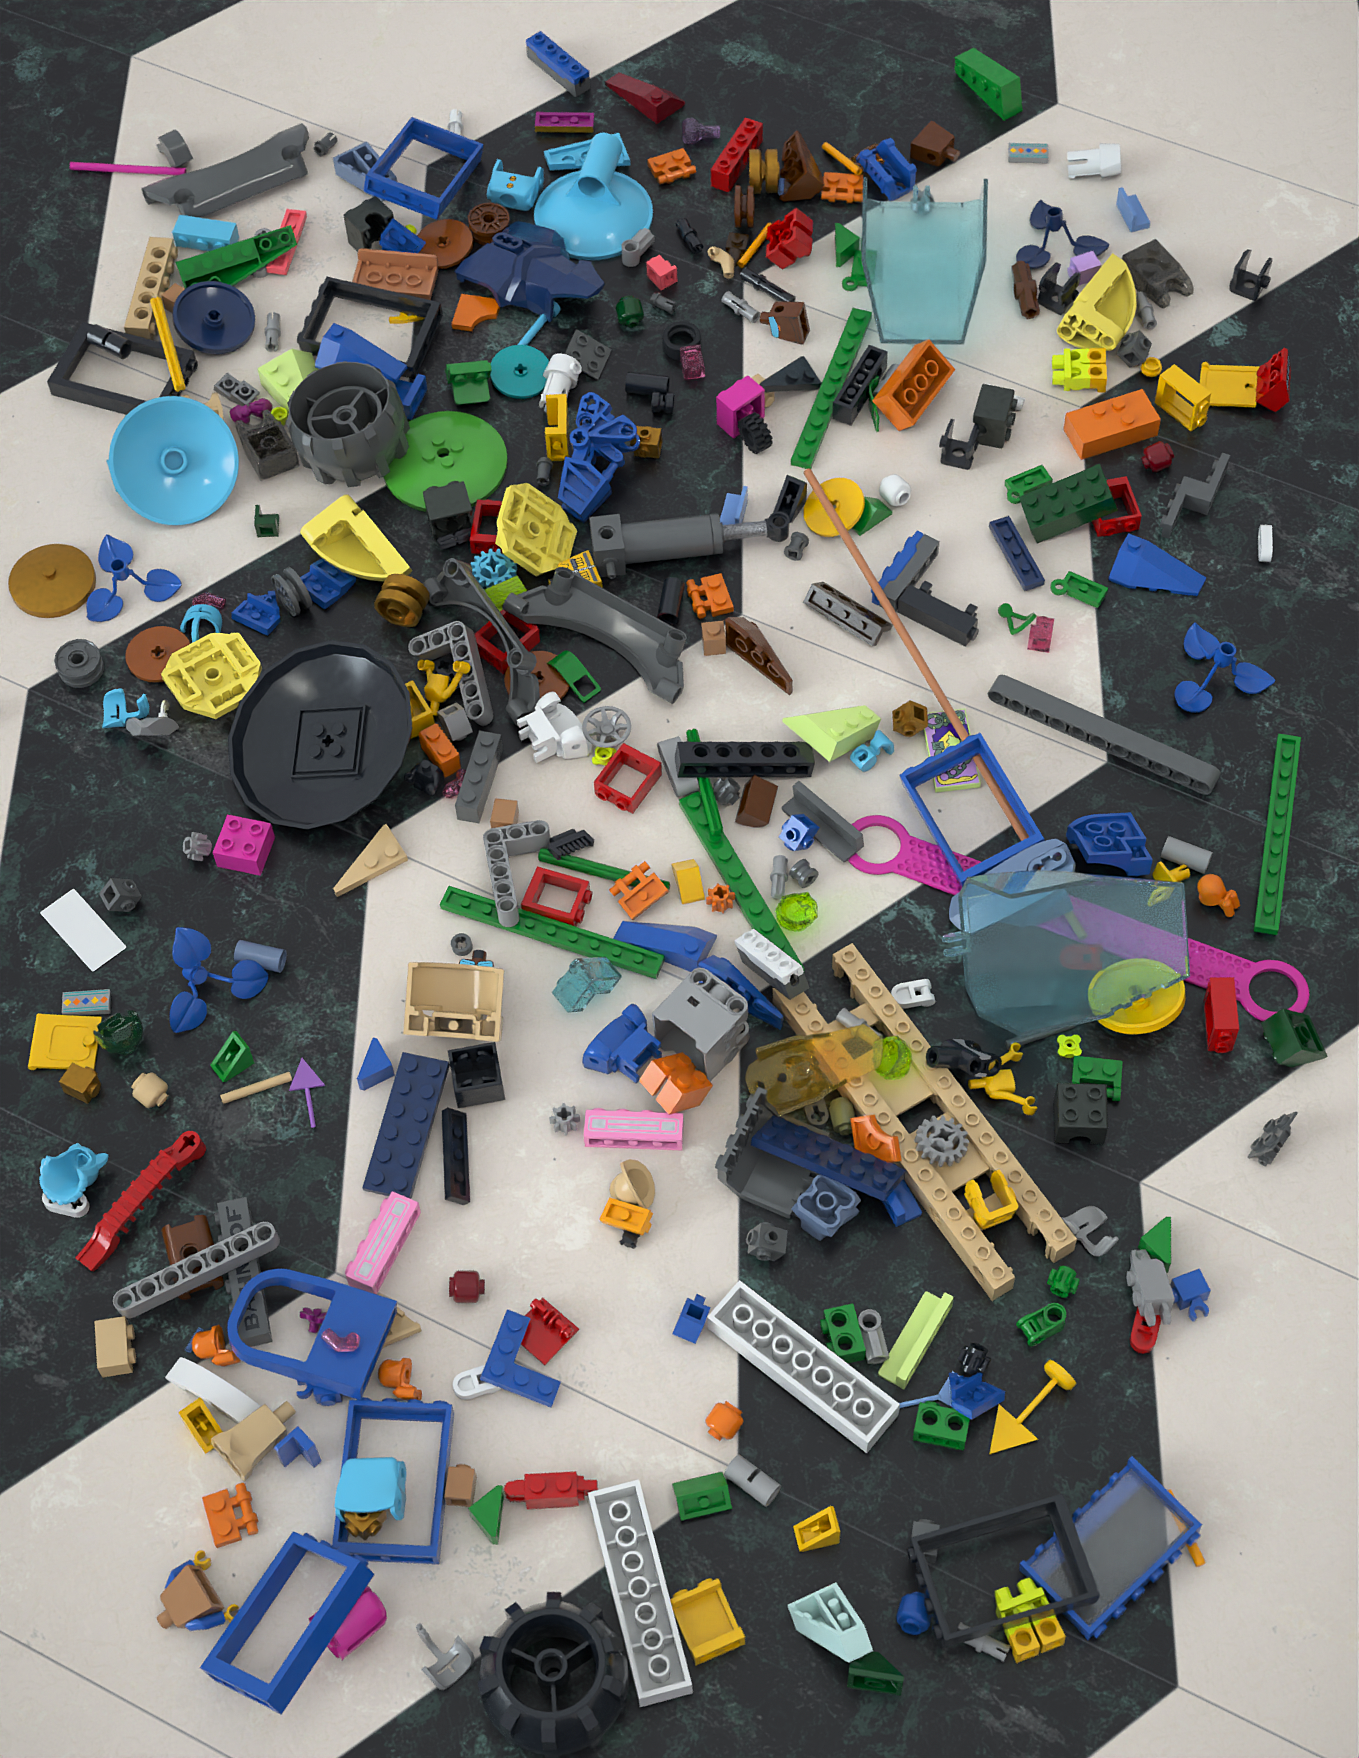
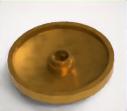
M48 544L27 552L15 563L9 575L8 586L13 601L22 611L35 617L56 618L74 612L87 602L96 585V573L91 560L80 549L66 544Z

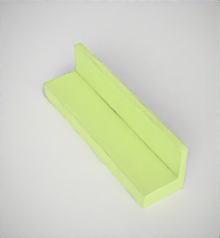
M929 1292L924 1293L891 1349L889 1359L884 1361L878 1372L880 1377L902 1389L906 1388L951 1310L953 1296L944 1293L940 1299Z

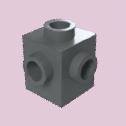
M1140 330L1128 333L1122 338L1117 355L1129 368L1146 361L1152 343Z
M110 878L99 893L108 911L131 912L142 897L133 879Z
M768 1222L758 1224L747 1235L748 1254L756 1256L759 1260L776 1261L786 1254L788 1230L774 1227V1224Z

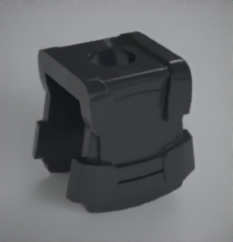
M1247 249L1234 267L1229 289L1234 294L1256 301L1264 288L1267 289L1270 283L1269 271L1273 259L1268 258L1259 275L1248 272L1246 268L1252 250ZM1250 282L1253 283L1255 287L1247 288L1244 284Z
M1056 262L1041 278L1039 283L1040 293L1037 300L1041 306L1058 315H1062L1067 306L1072 301H1075L1079 295V291L1076 288L1080 284L1081 274L1076 272L1062 287L1057 284V275L1061 264ZM1058 296V301L1052 300V297Z
M950 419L945 435H942L939 447L942 448L940 462L944 465L969 470L974 459V451L977 450L979 441H977L979 425L977 423L974 424L968 442L952 439L955 419ZM957 450L962 451L964 455L956 457L953 455V452Z

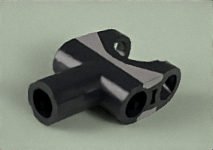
M948 1039L941 1046H931L926 1052V1060L929 1067L958 1068L973 1077L995 1076L1002 1066V1060L998 1055L981 1051V1046L971 1040ZM995 1060L994 1067L989 1070L991 1061Z

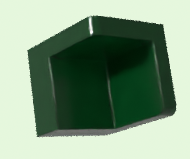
M255 505L254 526L257 537H279V514H262L260 505Z

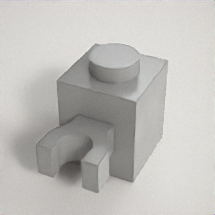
M457 702L437 711L444 732L452 741L462 740L467 737V734L473 732L464 708Z

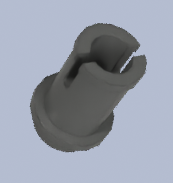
M331 132L327 133L323 139L315 142V153L320 156L326 155L328 149L337 143V137L335 136L330 140L334 134Z
M653 293L650 299L652 307H658L673 314L677 302L661 296V293Z
M542 457L536 464L538 468L536 482L539 485L545 486L550 483V470L553 468V463L551 459Z

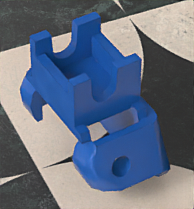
M630 1004L622 1012L623 1015L609 1023L592 1040L584 1052L582 1063L584 1068L605 1074L616 1073L620 1070L637 1084L639 1082V1075L636 1072L652 1056L656 1059L662 1058V1052L658 1050L661 1047V1042L647 1032V1020L641 1009L635 1004Z

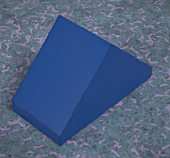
M374 1037L357 1077L359 1088L364 1091L395 1076L389 1058L378 1039Z

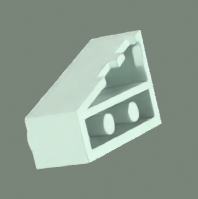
M837 1583L788 1604L796 1630L845 1661L850 1662L859 1659L873 1651L864 1624Z

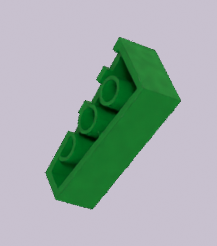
M975 48L955 57L956 74L999 117L1006 120L1023 111L1019 76Z

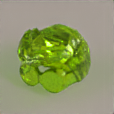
M809 892L792 893L782 896L775 910L776 918L779 924L786 930L801 932L818 918V906Z
M888 1036L873 1042L874 1070L880 1076H883L884 1079L897 1080L905 1077L912 1063V1053L907 1043L899 1038V1036Z

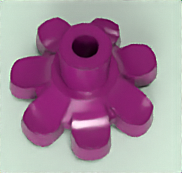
M304 1307L303 1311H300V1318L307 1319L310 1322L309 1332L318 1333L319 1325L323 1323L327 1312L321 1313L322 1309L317 1308L312 1311L310 1308Z

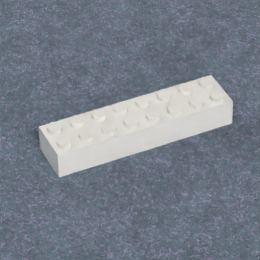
M740 1280L707 1316V1328L864 1452L867 1453L899 1415L900 1404Z
M639 1480L588 1492L589 1503L640 1707L692 1694V1683Z

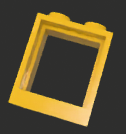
M1174 364L1159 376L1155 404L1188 430L1193 431L1195 428L1201 427L1207 420L1211 392ZM1176 391H1178L1186 399L1192 402L1194 406H1191L1188 402H1186L1179 395H1177Z

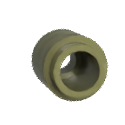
M846 1097L832 1100L829 1113L834 1132L840 1133V1135L851 1134L850 1118L856 1117L853 1104Z

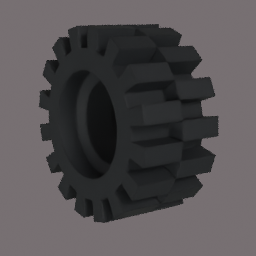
M756 412L738 421V428L740 429L738 431L742 435L741 439L745 441V446H748V449L753 454H758L773 444L767 423H764V419L760 418V415Z

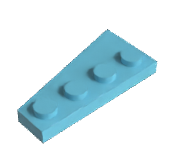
M612 134L620 140L623 147L617 166H629L630 158L620 134ZM592 139L544 151V157L549 170L582 168Z

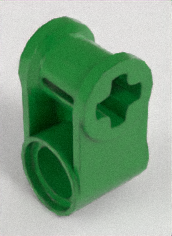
M1051 1303L1034 1313L1022 1317L1016 1323L1018 1329H1022L1026 1335L1029 1347H1033L1063 1330L1066 1321V1310L1058 1303ZM1057 1315L1060 1317V1320L1053 1322L1048 1316Z

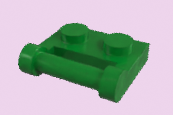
M1074 1056L1072 1083L1080 1084V1082L1113 1086V1088H1107V1098H1112V1101H1120L1123 1061Z

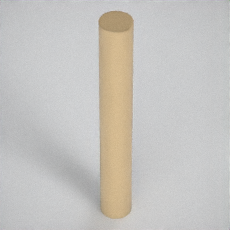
M286 1072L220 1096L223 1104L290 1082L292 1078L290 1072Z

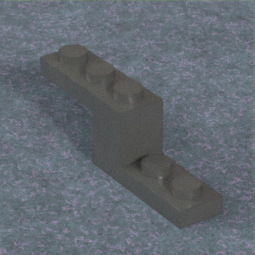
M1222 453L1219 461H1214L1211 470L1213 475H1208L1206 483L1184 476L1181 484L1177 483L1173 493L1175 499H1170L1166 510L1168 515H1163L1160 522V527L1163 528L1161 537L1170 539L1183 508L1208 515L1228 468L1230 455Z

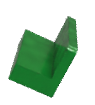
M723 1472L672 1484L681 1521L732 1509L728 1486Z

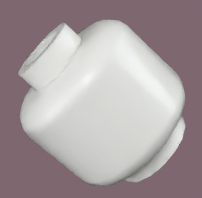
M890 475L881 481L879 494L891 506L904 505L911 495L910 485L899 475Z

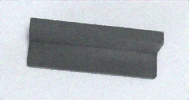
M800 781L792 786L794 797L782 806V811L790 818L792 815L804 814L820 827L814 838L842 862H846L864 847L863 834Z

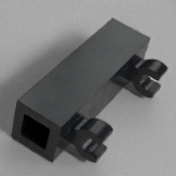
M924 581L920 589L909 585L898 600L899 614L964 647L967 646L970 640H975L979 629H977V613H975L978 609L977 606L970 603L965 612L931 596L932 591L930 588L933 584Z

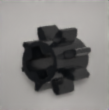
M970 1343L969 1347L964 1345L957 1358L962 1361L961 1368L973 1375L979 1373V1371L985 1372L991 1361V1358L986 1356L988 1350L977 1343Z

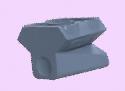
M819 1174L813 1179L812 1184L805 1193L799 1196L796 1204L792 1207V1211L801 1219V1228L821 1241L826 1236L832 1237L839 1227L859 1213L856 1206L861 1199L855 1191L846 1185Z

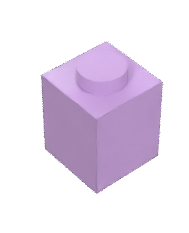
M1093 251L1071 257L1068 275L1071 278L1076 272L1080 273L1079 285L1088 283L1101 268V263Z

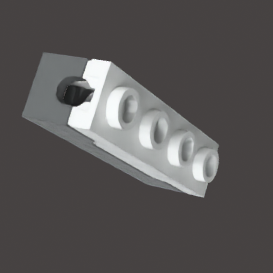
M755 929L745 932L741 937L734 940L742 963L789 1000L809 989L802 966Z

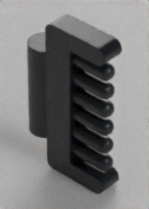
M570 829L551 837L547 850L557 860H561L562 856H566V853L575 852V849L578 851L585 846H594V839L585 830L576 832L575 829Z

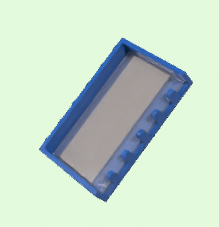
M1133 1456L1128 1459L1127 1466L1119 1473L1115 1472L1110 1477L1109 1483L1101 1491H1095L1090 1501L1082 1509L1078 1508L1072 1514V1520L1100 1597L1097 1603L1062 1614L1087 1640H1090L1093 1636L1098 1638L1108 1628L1106 1623L1112 1617L1116 1620L1126 1611L1127 1608L1124 1605L1130 1599L1136 1601L1145 1592L1143 1587L1149 1581L1154 1583L1164 1573L1162 1568L1168 1562L1173 1565L1182 1556L1183 1553L1180 1550L1187 1544L1191 1547L1201 1537L1199 1532L1202 1524ZM1054 1531L1053 1537L1044 1545L1040 1544L1036 1548L1034 1555L1027 1562L1023 1560L1019 1566V1571L1027 1578L1030 1577L1037 1588L1042 1587L1045 1596L1052 1603L1078 1596Z

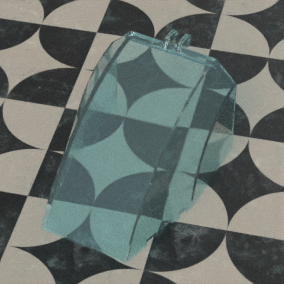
M863 177L861 196V263L880 344H919L929 339L933 344L964 345L986 264L988 179L983 180L979 199L968 202H930V186H925L924 188L925 202H917V185H913L912 202H879L867 198V177Z
M1043 870L1001 872L967 877L958 895L961 931L942 935V941L946 943L962 940V946L947 948L943 950V953L946 957L963 955L965 988L978 1016L1020 1037L1108 1018L1114 1015L1115 1011L1132 1006V1002L1140 998L1146 999L1152 996V992L1160 988L1166 989L1190 977L1185 885L1182 882Z

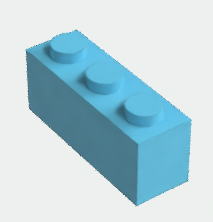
M179 215L172 231L176 246L203 251H211L236 243L239 240L236 223Z

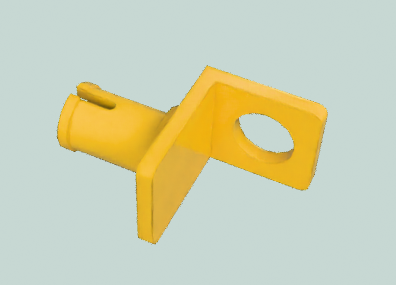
M1161 861L1157 863L1152 876L1161 888L1155 891L1150 902L1152 906L1172 898L1179 885L1178 882L1190 877L1189 869H1185L1186 865H1180L1169 871Z

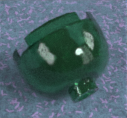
M128 1010V1015L121 1016L120 1013L114 1014L97 1025L98 1031L94 1030L93 1034L102 1049L108 1053L128 1055L135 1051V1047L143 1037V1025L136 1011Z

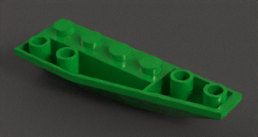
M289 225L175 263L185 289L193 284L205 281L222 282L233 286L298 244L292 226Z

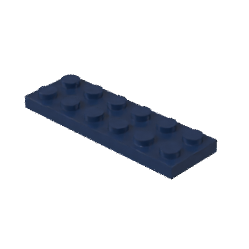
M402 1052L362 1189L364 1191L390 1196L393 1191L409 1199L412 1198L450 1067L448 1061Z
M774 1115L751 1140V1146L883 1201L887 1199L904 1179L906 1172L905 1169L898 1167L894 1163L883 1161L872 1154L861 1152L850 1145L842 1144L830 1139L826 1135H820L808 1130L804 1126L796 1125Z

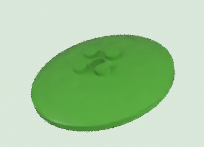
M454 411L429 413L408 422L410 429L405 434L409 444L407 453L401 459L394 458L388 465L390 472L383 476L388 489L397 499L414 509L426 512L423 491H426L431 486L442 487L452 481H464L471 507L476 505L477 500L487 499L501 484L507 469V451L499 433L486 421L476 416ZM442 453L449 454L448 456H445L443 458L439 457V455Z

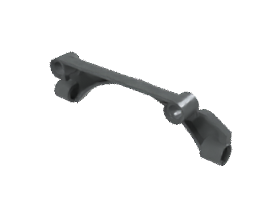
M303 123L275 134L262 144L233 158L141 188L143 196L148 205L156 201L168 205L176 204L181 215L200 218L293 179L303 177L308 174L300 152L305 151L307 140H309L307 127Z
M454 558L448 559L444 564L443 572L437 578L432 577L423 582V585L430 593L429 602L437 608L454 606L472 608L483 614L497 629L505 645L508 655L507 663L510 666V694L506 712L517 725L518 719L535 712V706L540 700L538 678L535 674H531L537 663L536 656L527 651L472 574L471 565Z
M558 567L555 570L552 583L547 587L542 585L518 595L510 593L506 598L503 610L526 623L571 629L593 637L613 648L637 669L650 692L673 704L682 693L684 688L683 662L679 661L678 658L687 639L686 634L579 576L566 567Z

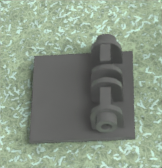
M576 329L565 354L575 358L580 363L583 373L598 381L612 349Z
M1296 1111L1288 1115L1283 1114L1278 1119L1269 1120L1263 1127L1265 1131L1263 1135L1252 1143V1151L1248 1158L1257 1156L1259 1158L1258 1162L1261 1165L1267 1166V1164H1271L1277 1153H1279L1280 1148L1283 1147L1291 1135L1290 1124L1298 1112Z

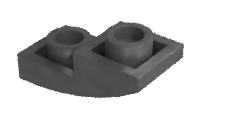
M226 373L214 385V390L241 406H248L260 394L258 390L246 381L240 382L229 373Z

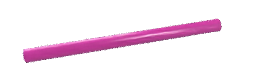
M70 162V170L181 175L186 173V168Z

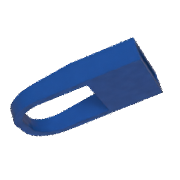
M272 1269L256 1275L243 1287L228 1320V1339L236 1356L249 1365L361 1400L397 1314V1301L329 1279L288 1269ZM281 1285L332 1301L305 1362L251 1348L240 1339L238 1335L240 1323L251 1299L260 1290L269 1286Z

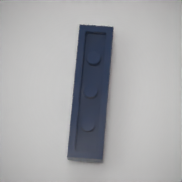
M1010 516L989 522V529L1024 592L1043 586L1045 579Z

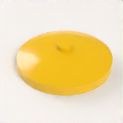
M1131 958L1111 964L1097 974L1090 985L1088 998L1093 1016L1104 1027L1124 1034H1144L1159 1030L1174 1021L1185 1005L1186 993L1183 979L1170 965L1155 959Z

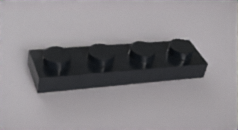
M447 1107L442 1110L445 1200L466 1205L470 1202L467 1113Z

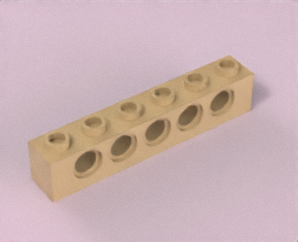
M149 237L124 325L125 333L150 340H153V336L157 334L158 327L150 300L158 296L161 298L162 304H164L162 294L170 287V274H173L174 260L178 258V248L175 247L173 238Z

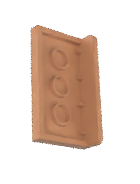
M362 248L358 250V263L352 282L431 300L439 270L437 256Z

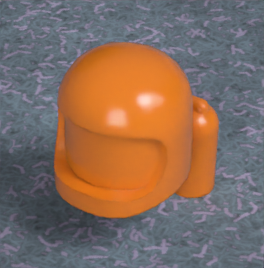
M1207 874L1201 877L1197 884L1200 902L1208 906L1219 904L1225 916L1232 917L1235 914L1234 909L1240 906L1236 891L1232 889L1226 891L1223 880L1215 874Z
M220 1325L212 1326L211 1330L200 1331L194 1335L192 1349L197 1357L201 1359L213 1358L212 1363L220 1366L241 1362V1359L233 1351L225 1350L224 1334Z
M402 1358L401 1361L387 1359L381 1363L378 1369V1379L384 1387L395 1388L393 1394L402 1400H421L422 1391L417 1390L415 1386L409 1385L412 1371V1361L410 1358Z

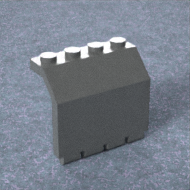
M758 1087L756 1093L750 1094L747 1100L745 1114H740L737 1120L735 1134H730L725 1146L727 1150L724 1156L720 1155L715 1164L717 1178L745 1201L788 1219L792 1215L798 1217L792 1211V1207L796 1204L799 1196L810 1187L814 1179L813 1177L819 1174L751 1146L752 1137L773 1115L782 1117L796 1125L804 1126L808 1130L820 1135L830 1137V1133L780 1113L767 1101V1090Z

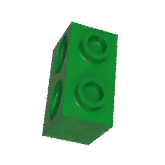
M854 1304L825 1309L823 1319L820 1320L822 1334H827L829 1343H826V1348L846 1363L865 1360L866 1349ZM841 1320L845 1325L837 1327L833 1325V1322ZM846 1343L849 1344L852 1348L849 1350H842L838 1346Z
M932 1401L920 1402L913 1440L964 1451L970 1418L964 1416L953 1407H941L940 1404ZM930 1417L936 1423L934 1425H927L923 1422V1419ZM958 1423L961 1429L955 1431L950 1429L948 1425Z

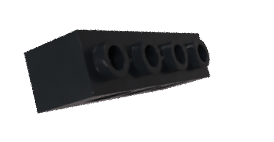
M868 345L833 401L832 419L848 425L853 424L869 397L870 383L877 376H879L880 380L887 369L888 351Z

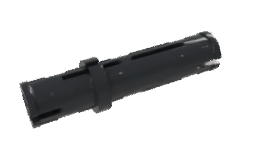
M748 267L742 270L740 279L753 285V288L757 291L761 290L779 302H795L796 296L768 281L766 276L759 275Z

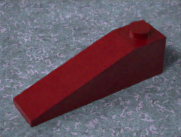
M620 72L605 81L607 87L656 124L685 105V101L673 92Z

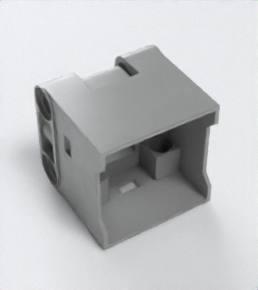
M704 968L694 969L652 1013L654 1036L661 1042L660 1048L663 1051L683 1052L691 1059L696 1069L703 1072L710 1082L734 1059L736 1054L749 1041V1026L746 1022L748 1018L747 1000ZM698 981H704V982H706V983H704V984H703V983L696 984V982H698ZM736 1008H738V1009H741L742 1011L739 1010V1012L736 1013V1012H734L733 1010L736 1009Z

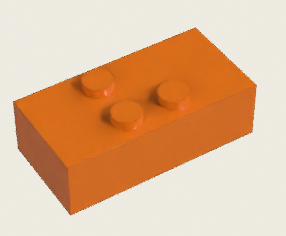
M928 339L913 346L872 401L896 429L901 431L913 426L956 369Z
M1141 389L1066 413L1063 430L1078 456L1083 460L1158 436L1161 419L1145 392Z

